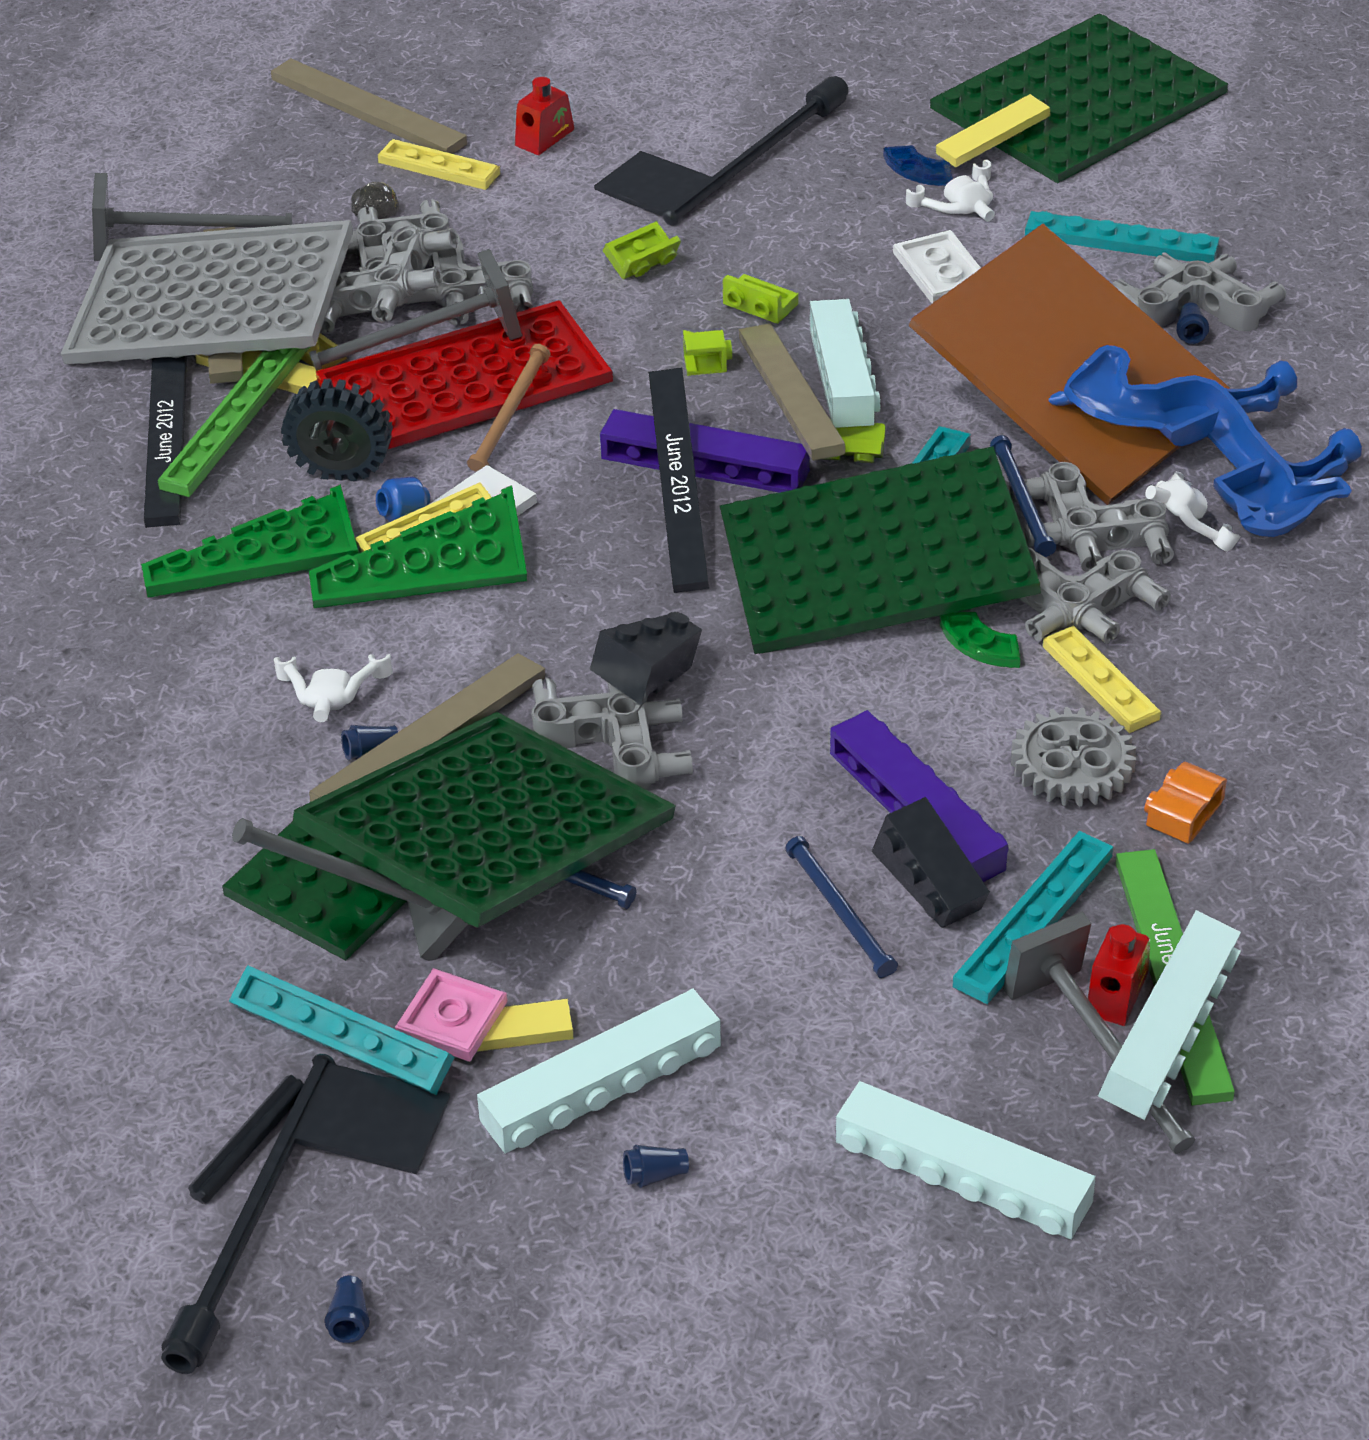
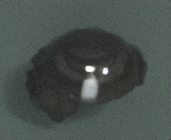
M382 182L367 183L357 189L351 198V211L355 216H358L359 210L364 207L366 208V213L369 214V207H373L378 212V219H386L392 215L395 216L399 209L396 192L389 185Z

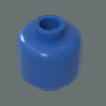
M416 477L387 479L376 493L377 510L389 522L430 504L428 489Z

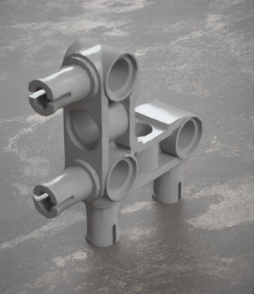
M431 199L432 206L429 207L428 200H424L420 204L422 214L378 219V212L373 207H369V214L366 213L365 207L360 209L358 212L360 225L353 231L346 255L355 254L359 256L361 267H359V270L352 272L371 270L381 264L387 253L386 247L392 234L403 226L415 225L418 230L423 229L428 232L449 229V219L440 212L439 202Z
M406 225L397 229L387 244V253L381 264L371 270L339 274L320 332L326 333L327 330L332 332L338 317L372 311V316L376 321L385 322L386 319L388 322L392 319L395 308L411 300L417 291L440 287L443 277L439 267L435 266L425 269L433 252L457 247L458 236L455 229L449 228L437 232H428L423 229L418 230L415 225Z
M458 234V245H456V248L433 252L427 262L432 268L437 266L441 270L443 277L441 286L417 291L406 305L435 301V304L439 303V305L447 307L484 293V289L487 286L481 266L471 267L465 264L463 244ZM522 260L497 262L509 285L516 313L533 308L530 297L534 289L529 263ZM468 313L458 316L460 324L468 321ZM457 318L448 320L451 324L457 325Z
M1162 253V256L1159 255L1155 259L1153 269L1163 274L1164 277L1143 289L1133 287L1123 279H1118V281L1112 283L1161 328L1176 321L1177 316L1181 314L1180 311L1184 304L1193 302L1200 309L1219 318V322L1231 328L1244 332L1252 331L1258 327L1259 319L1267 314L1271 306L1286 298L1284 286L1282 284L1278 285L1276 281H1273L1262 290L1255 291L1229 276L1228 274L1235 272L1237 269L1235 259L1232 256L1228 257L1229 254H1223L1210 263L1203 261L1182 263L1169 256V254Z
M1069 462L1053 464L1040 477L1023 479L1033 500L1042 499L1047 503L1053 522L1043 523L1048 536L1054 539L1055 544H1059V546L1077 553L1084 572L1091 569L1088 562L1094 568L1096 562L1103 559L1099 551L1147 546L1153 563L1160 564L1158 554H1160L1163 563H1168L1172 560L1174 551L1167 539L1169 527L1166 522V507L1163 503L1145 498L1127 500L1121 504L1104 506L1094 504L1088 500L1086 482L1079 468ZM1009 483V490L1012 502H1017V499ZM1026 524V542L1028 547H1033L1035 541Z
M1028 547L1040 581L1041 594L1019 599L1040 613L1025 623L1027 633L1031 637L1034 636L1036 641H1040L1044 636L1058 628L1066 629L1074 625L1077 629H1086L1093 633L1104 643H1109L1110 639L1114 640L1117 637L1120 625L1105 616L1106 613L1132 597H1138L1145 601L1156 611L1161 610V607L1164 608L1170 601L1171 592L1149 578L1147 570L1141 566L1140 557L1132 551H1115L1096 562V566L1086 573L1073 577L1072 575H1065L1052 566L1050 560Z
M546 678L547 689L543 688L542 679H538L533 683L532 690L536 704L532 708L531 715L533 730L565 748H573L577 744L594 742L609 744L612 747L614 773L644 789H648L651 784H655L661 777L693 774L690 750L656 754V751H652L648 731L649 725L672 722L681 723L683 721L680 698L666 701H646L640 705L608 682L609 693L557 698V687L553 679Z

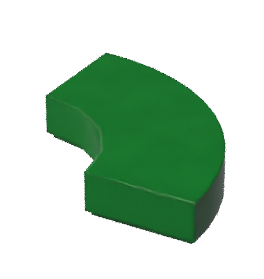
M953 612L940 615L941 629L947 640L966 656L989 665L1020 668L1017 635L992 630L980 621L977 612Z

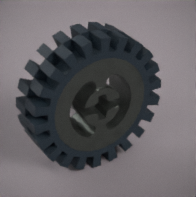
M324 379L321 387L317 380L310 382L308 388L304 385L299 389L298 394H294L282 422L281 434H284L282 443L283 446H289L287 454L290 458L298 455L295 463L300 468L308 463L307 472L311 475H314L317 469L323 471L320 479L328 480L330 473L335 474V480L339 481L343 480L344 474H347L349 481L353 482L357 481L359 474L363 479L369 477L370 472L375 473L379 469L380 463H383L391 441L393 426L392 422H389L390 414L388 410L382 411L384 404L380 399L371 403L374 394L369 390L363 395L358 394L361 387L358 384L353 383L352 389L348 390L345 389L346 380L339 379L336 387H333L331 379Z

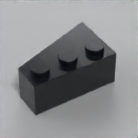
M670 612L667 615L645 618L642 621L620 624L617 627L600 630L590 670L642 705L647 701L650 693L657 694L662 690L663 684L666 681L672 683L692 667L702 629L690 622L686 615L679 612Z
M927 797L886 815L871 852L924 908L929 917L933 918L941 928H944L982 909L990 891Z

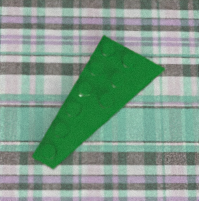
M341 484L330 488V494L317 500L314 496H310L301 500L302 506L292 510L278 509L231 528L232 534L220 539H216L213 535L203 539L202 546L190 551L178 549L141 564L147 598L313 569L347 554L351 556L357 555L358 548Z
M512 485L501 489V494L487 500L482 497L471 502L472 506L456 513L449 511L400 532L399 537L385 543L383 540L370 545V549L357 555L351 556L347 554L309 570L313 608L527 581V570Z

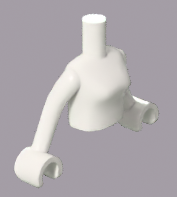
M984 160L982 167L973 164V180L969 176L963 175L951 180L945 186L944 196L951 203H944L924 197V186L917 185L916 193L906 189V204L910 207L924 206L947 214H970L976 212L985 221L989 222L995 216V212L988 207L993 199V193L989 190L987 182L991 177V162Z
M1176 471L1169 481H1159L1156 486L1150 485L1146 489L1145 496L1147 499L1163 503L1171 513L1179 516L1187 527L1210 538L1220 549L1228 552L1240 539V536L1234 534L1232 527L1228 524H1224L1217 531L1198 520L1203 517L1207 510V500L1198 489L1191 487V482L1184 480V475L1181 472Z
M373 654L368 656L369 663L351 678L346 671L340 669H321L314 672L311 682L306 688V683L298 672L296 657H292L288 662H281L280 657L274 658L277 678L281 681L291 680L300 703L314 708L313 717L318 722H325L331 710L342 709L346 704L351 703L361 684L370 675L381 679L389 677L393 673L390 654H386V657L380 660H376Z

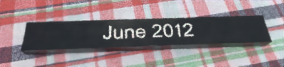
M187 356L179 358H152L144 502L145 528L180 525L182 495L160 490L158 479L184 447Z
M681 367L650 371L648 373L673 592L709 589L683 370Z

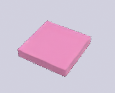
M433 968L395 1026V1029L470 1062L507 1004V993Z

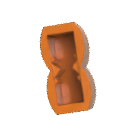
M1186 761L1181 763L1176 770L1170 769L1164 779L1163 786L1158 792L1152 791L1146 800L1144 811L1148 813L1146 826L1189 844L1223 802L1227 779Z

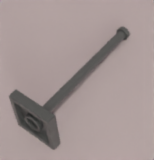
M95 173L92 201L94 261L101 260L108 244L109 227H114V224L257 228L292 225V213H286V216L114 211V208H109L108 173Z
M487 249L477 253L487 286L483 294L318 353L316 350L311 351L309 354L315 370H321L322 365L486 306L494 308L510 340L521 337L522 333L509 285L491 250Z
M244 818L238 820L233 829L232 839L236 843L244 845L248 842L408 901L420 958L428 961L436 960L468 925L459 917L441 907L433 905L429 900L413 891L401 887L400 884L383 874L253 826L252 821Z
M1082 911L1013 940L1003 988L1010 999L1014 1000L1056 982L1114 1062L1122 1045L1071 976L1082 969L1092 924ZM1164 1102L1161 1108L1154 1105L1151 1106L1149 1112L1169 1138V1147L1173 1153L1178 1154L1189 1149L1195 1142L1191 1132L1183 1130Z

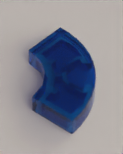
M913 145L883 148V157L887 165L906 179L935 186H946L953 180L949 162L946 160L925 157L918 153Z

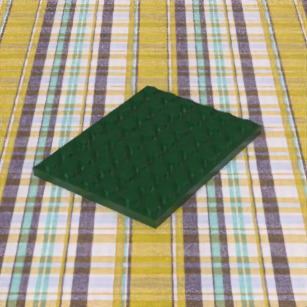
M1099 13L931 98L930 108L966 129L1031 94L1050 107V116L995 147L1058 184L1226 94L1228 83Z
M993 446L720 505L754 654L773 652L1041 594L1040 581Z
M496 712L295 809L292 824L305 830L312 837L319 838L335 847L341 853L349 855L367 865L371 870L379 872L397 882L401 887L429 900L433 905L441 907L459 917L465 923L479 928L670 821L674 817L676 805Z

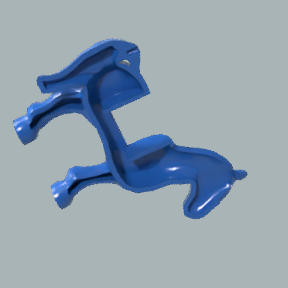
M1106 345L1098 348L1071 375L1065 384L1064 392H1056L1049 398V402L1052 405L1064 406L1074 404L1090 416L1111 424L1158 429L1176 446H1185L1208 437L1237 468L1215 478L1214 489L1220 498L1238 513L1241 525L1248 532L1258 536L1275 537L1286 534L1304 522L1326 500L1347 498L1352 490L1341 476L1348 469V464L1356 461L1362 452L1358 436L1351 429L1343 428L1329 437L1328 447L1320 455L1309 461L1291 463L1279 455L1255 429L1246 413L1271 412L1277 409L1280 396H1287L1297 388V376L1293 367L1287 361L1280 360L1271 365L1266 370L1265 379L1262 382L1245 389H1227L1215 380L1197 375L1172 378L1158 384L1129 385L1126 373L1131 359L1127 351L1120 347Z

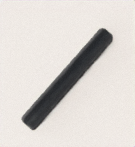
M288 1075L280 1082L189 1185L188 1189L191 1198L201 1204H206L213 1198L292 1108L304 1085L301 1079Z

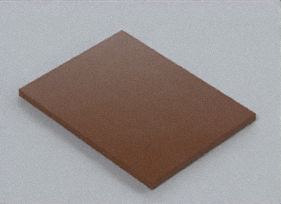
M1044 224L1038 226L915 315L909 323L910 328L1056 460L1076 465L1084 477L1086 487L1106 505L1113 502L1181 446L1174 445L1158 429L1115 425L1090 416L1074 404L1056 406L1049 402L1051 395L1059 391L1064 392L1065 384L1071 375L1098 348L1109 345L1120 347L1127 351L1131 359L1126 373L1129 385L1158 384L1172 378L1197 375L1215 380L1224 388L1231 389Z

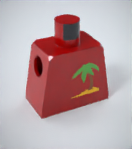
M547 77L533 79V91L519 100L516 112L515 146L538 156L575 130L568 94L565 91L552 87L550 79Z
M1120 924L1109 928L1093 963L1088 992V1000L1102 1019L1121 1026L1126 1025L1149 972L1150 938L1147 935L1136 932L1129 925ZM1114 978L1120 983L1118 991L1109 990V985H1113Z

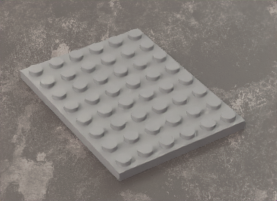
M351 220L109 239L62 349L61 356L64 364H88L90 362L104 361L118 362L132 359L149 360L160 357L179 358L188 355L208 356L215 353H243L257 350L274 351L285 348L305 349L316 346L354 231Z

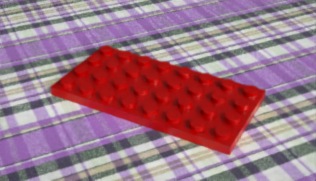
M558 300L517 312L516 315L522 336L513 340L509 339L499 318L315 372L320 387L324 379H331L333 387H336L339 379L346 380L345 389L351 390L353 383L361 386L358 394L363 395L367 390L374 394L371 403L378 399L381 400L384 404L382 411L388 410L390 414L389 422H392L393 426L392 437L388 449L497 417L531 357L530 350L534 344L544 345L549 349L551 355L548 361L540 366L516 411L613 382V371L562 302Z

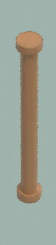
M534 344L530 350L531 357L476 454H472L467 461V465L472 471L477 472L486 465L489 466L488 459L540 366L542 363L547 362L551 355L549 349L544 345Z

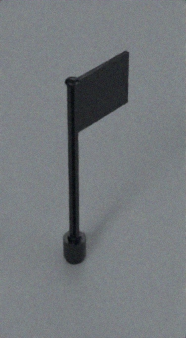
M838 76L824 79L806 94L805 106L714 176L706 175L640 151L595 184L594 189L615 199L663 216L664 221L668 225L674 226L678 223V219L814 114L826 117L843 104L849 93L848 85Z
M327 1054L315 1055L312 1059L313 1066L196 1304L182 1306L175 1316L161 1345L163 1351L161 1359L169 1369L181 1374H190L194 1372L195 1368L203 1364L220 1329V1323L214 1311L295 1144L417 1175L450 1100V1093L438 1090L435 1095L407 1082L336 1065L334 1059Z

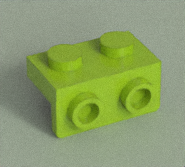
M655 221L606 243L603 253L624 280L633 275L640 277L647 273L652 266L659 263L661 265L670 263L677 256L676 252L681 240L678 236L669 239L658 222Z
M743 274L740 278L726 275L723 278V304L768 321L780 323L799 304V293Z
M874 423L871 426L836 427V430L845 442V454L843 455L854 456L855 462L874 463L875 458H883L886 426L883 423ZM840 456L825 458L824 460H840Z

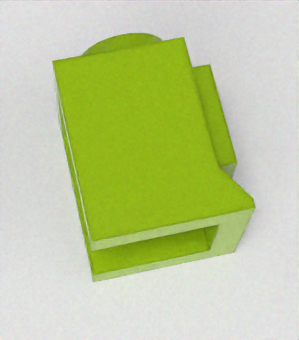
M683 330V356L687 376L727 372V360L732 359L731 340H725L723 330L704 332Z

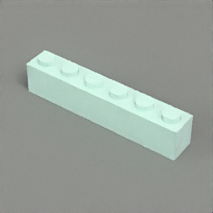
M849 299L810 301V333L833 425L835 428L874 425V412H880L879 391H876L875 376L871 375L870 358H867L866 342H863L862 327H859L858 312L852 311Z
M1197 910L1195 911L1112 1064L1098 1097L1145 1120L1152 1105L1161 1108L1171 1088V1085L1165 1082L1166 1078L1176 1079L1186 1058L1179 1054L1181 1049L1190 1052L1200 1031L1193 1027L1195 1022L1204 1025L1214 1004L1207 1000L1209 995L1216 999L1218 998L1227 979V976L1221 974L1222 970L1230 973L1239 957L1241 950L1234 946L1239 938L1240 931Z
M691 989L477 1094L480 1121L505 1154L518 1147H526L536 1138L554 1129H562L568 1126L572 1120L590 1111H598L604 1108L610 1101L626 1093H634L640 1090L646 1083L662 1075H670L677 1071L680 1066L698 1057L710 1055L716 1048L721 1046L720 1019L698 993Z
M858 1082L836 1116V1143L843 1145L848 1151L853 1153L861 1152L880 1160L889 1168L902 1169L919 1176L930 1185L943 1186L959 1193L969 1201H979L999 1209L1001 1213L1010 1218L1018 1217L1033 1223L1046 1233L1052 1235L1059 1234L1072 1240L1093 1203L1096 1176L864 1082Z

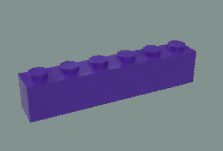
M613 409L600 432L601 459L659 470L654 417ZM689 423L696 477L778 493L798 489L803 486L810 471V456L801 443Z
M866 710L830 728V754L890 813L927 797L983 882L1006 871L1009 847L1004 836L999 832H995L983 820L978 811L971 809L960 799L957 792L938 778L929 765L924 764L916 757L906 743L901 742L894 736L883 721H879Z

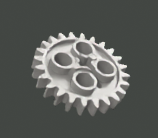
M1065 707L1064 714L1059 715L1054 709H1050L1048 718L1037 713L1035 723L1026 720L1024 722V730L1017 729L1016 739L1012 740L1011 766L1015 767L1014 776L1022 777V786L1028 787L1033 785L1034 796L1046 792L1047 802L1052 801L1057 796L1061 797L1063 806L1068 803L1069 799H1075L1076 804L1080 807L1083 804V799L1086 798L1096 805L1098 804L1099 795L1110 800L1112 799L1113 790L1121 793L1123 792L1124 783L1131 782L1132 773H1135L1136 746L1132 745L1131 735H1124L1125 727L1123 725L1113 727L1114 718L1110 717L1103 721L1099 720V711H1096L1091 716H1086L1085 708H1081L1077 714H1072L1070 708Z

